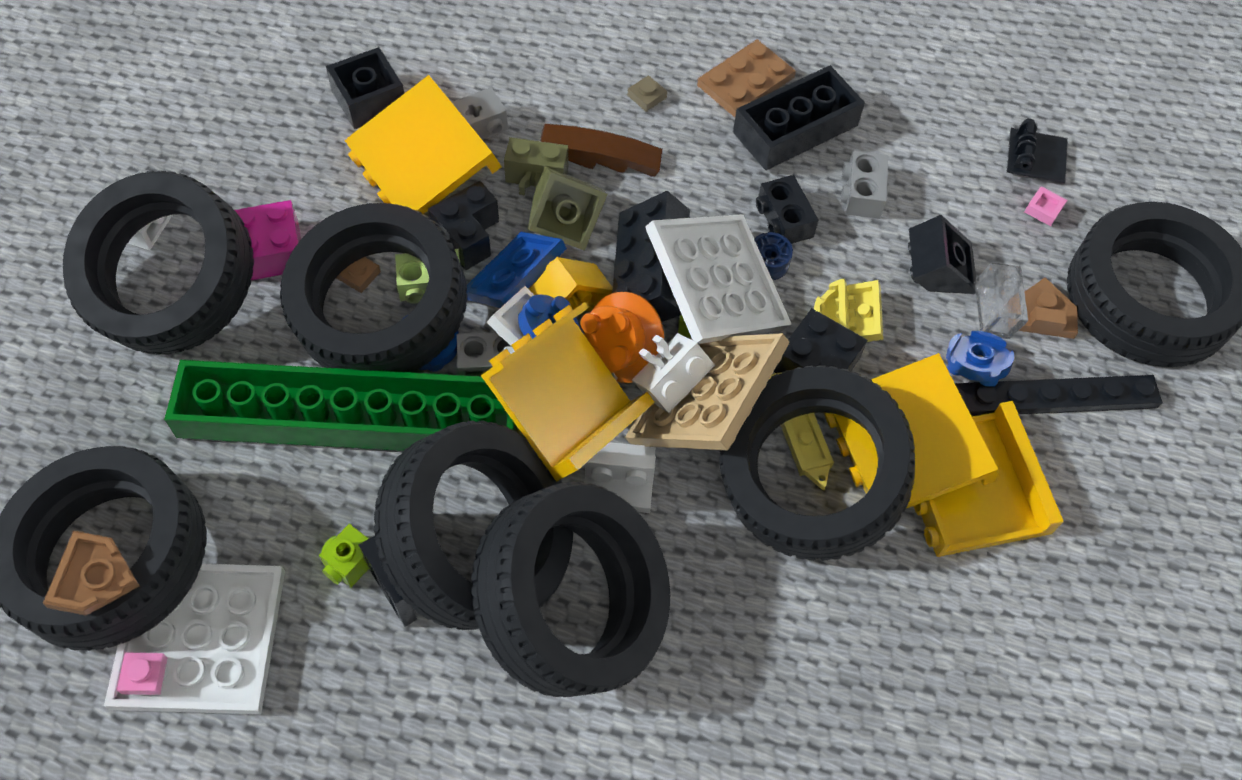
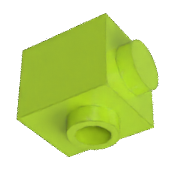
M348 524L338 536L335 535L329 538L319 554L325 566L322 572L335 584L338 585L343 581L352 588L369 569L359 548V544L368 538L351 524Z

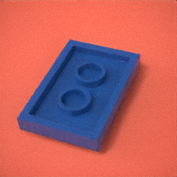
M520 232L467 284V300L501 308L524 286L529 288L546 270V266L567 249L563 240Z

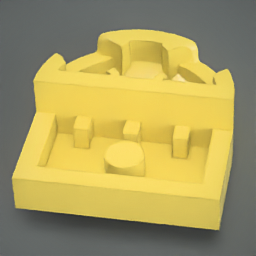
M840 279L829 284V290L822 297H817L814 310L867 339V342L883 340L881 286L878 280L847 285L845 279Z

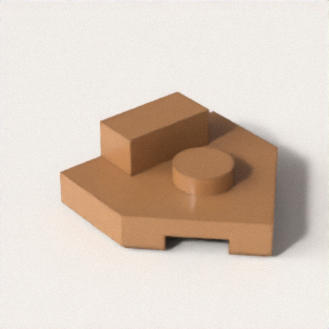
M1045 277L1013 300L1011 304L1012 330L1074 339L1078 334L1077 307Z
M73 530L43 604L46 608L88 615L139 587V584L112 538Z

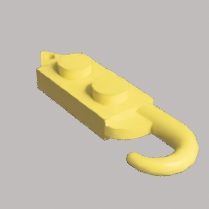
M774 373V374H772V375L770 376V378H771L772 376L776 375V374H781V373ZM804 414L784 422L781 428L799 475H805L819 488L825 490L829 469L832 468L834 461L815 414Z

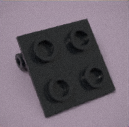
M1031 118L1025 119L1018 129L1011 128L1006 172L1065 184L1068 138L1038 133V125Z

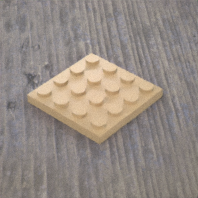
M783 333L729 336L721 341L699 344L715 366L669 413L655 404L650 406L635 420L625 439L630 444L646 447L728 450L735 441L736 435L746 418L750 415L755 402L766 387L770 376L781 361L790 342Z

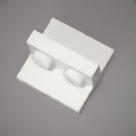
M609 442L585 463L584 482L595 484L614 492L628 502L637 512L650 513L656 447Z

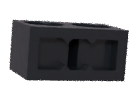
M790 175L761 183L759 195L756 198V207L761 215H765L768 221L769 232L781 234L791 244L814 238L819 219L796 177Z

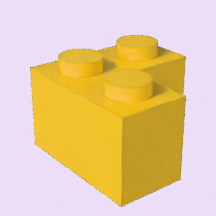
M556 257L546 266L544 273L528 289L534 295L543 294L553 298L562 296L569 301L573 310L585 302L589 307L585 311L591 312L602 298L612 294L613 287L596 264Z

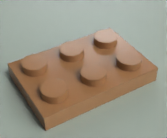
M756 39L697 79V86L735 117L737 108L777 90L795 78L796 70Z

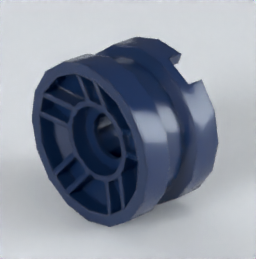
M768 232L756 236L754 240L772 280H778L785 276L789 270L793 255L792 244L786 237L778 233Z

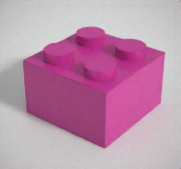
M288 200L236 209L235 211L243 220L252 241L254 265L251 280L282 275L289 256L301 240L299 222L292 201Z

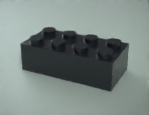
M829 65L737 108L733 133L763 169L767 171L857 127L865 102L838 72Z
M669 191L660 193L619 212L612 293L631 292L645 298L655 308L661 322L682 314L645 227L653 220L690 218V209Z

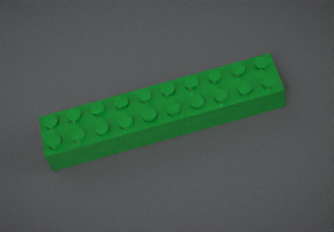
M197 360L179 361L164 418L175 437L182 439L404 451L415 442L461 422H493L517 431L516 424L481 376L375 370L362 371L340 368Z

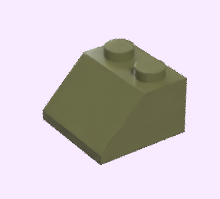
M545 166L533 196L528 230L543 236L560 238L565 244L585 251L608 194L600 187Z

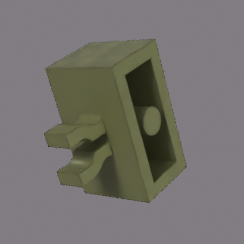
M509 137L504 157L505 182L519 184V195H525L526 189L530 186L537 187L545 166L567 174L569 168L568 145Z

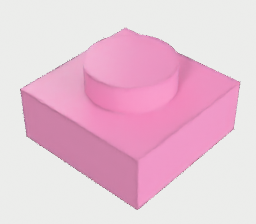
M1041 186L1024 212L1051 226L1067 200Z
M125 652L117 691L121 694L160 695L168 657L163 653Z

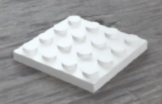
M743 214L653 220L645 227L693 341L698 344L715 342L729 336L757 335L781 331L792 325Z
M202 564L198 576L187 595L163 621L141 636L126 643H120L117 646L104 707L108 710L261 715L285 576L284 568L282 566ZM125 652L163 653L168 657L160 695L121 694L117 691Z

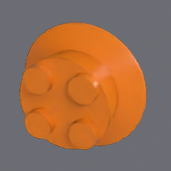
M616 292L607 295L594 306L590 313L583 315L581 318V328L585 337L608 370L618 377L616 380L618 383H632V379L649 363L639 354L643 348L652 355L656 356L659 354L657 352V344L652 339L656 335L664 339L661 319L655 308L638 294Z

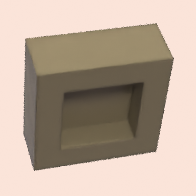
M648 75L629 87L627 96L647 112L667 98V90Z

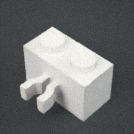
M679 333L668 344L662 337L656 335L652 340L657 344V352L659 354L656 356L652 355L643 348L639 354L649 363L632 379L643 393L648 392L655 405L668 413L715 366L697 342Z

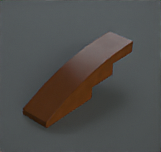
M544 124L540 141L568 145V161L588 169H593L596 164L620 173H624L627 168H631L651 177H656L660 171L662 148L601 130L557 124Z

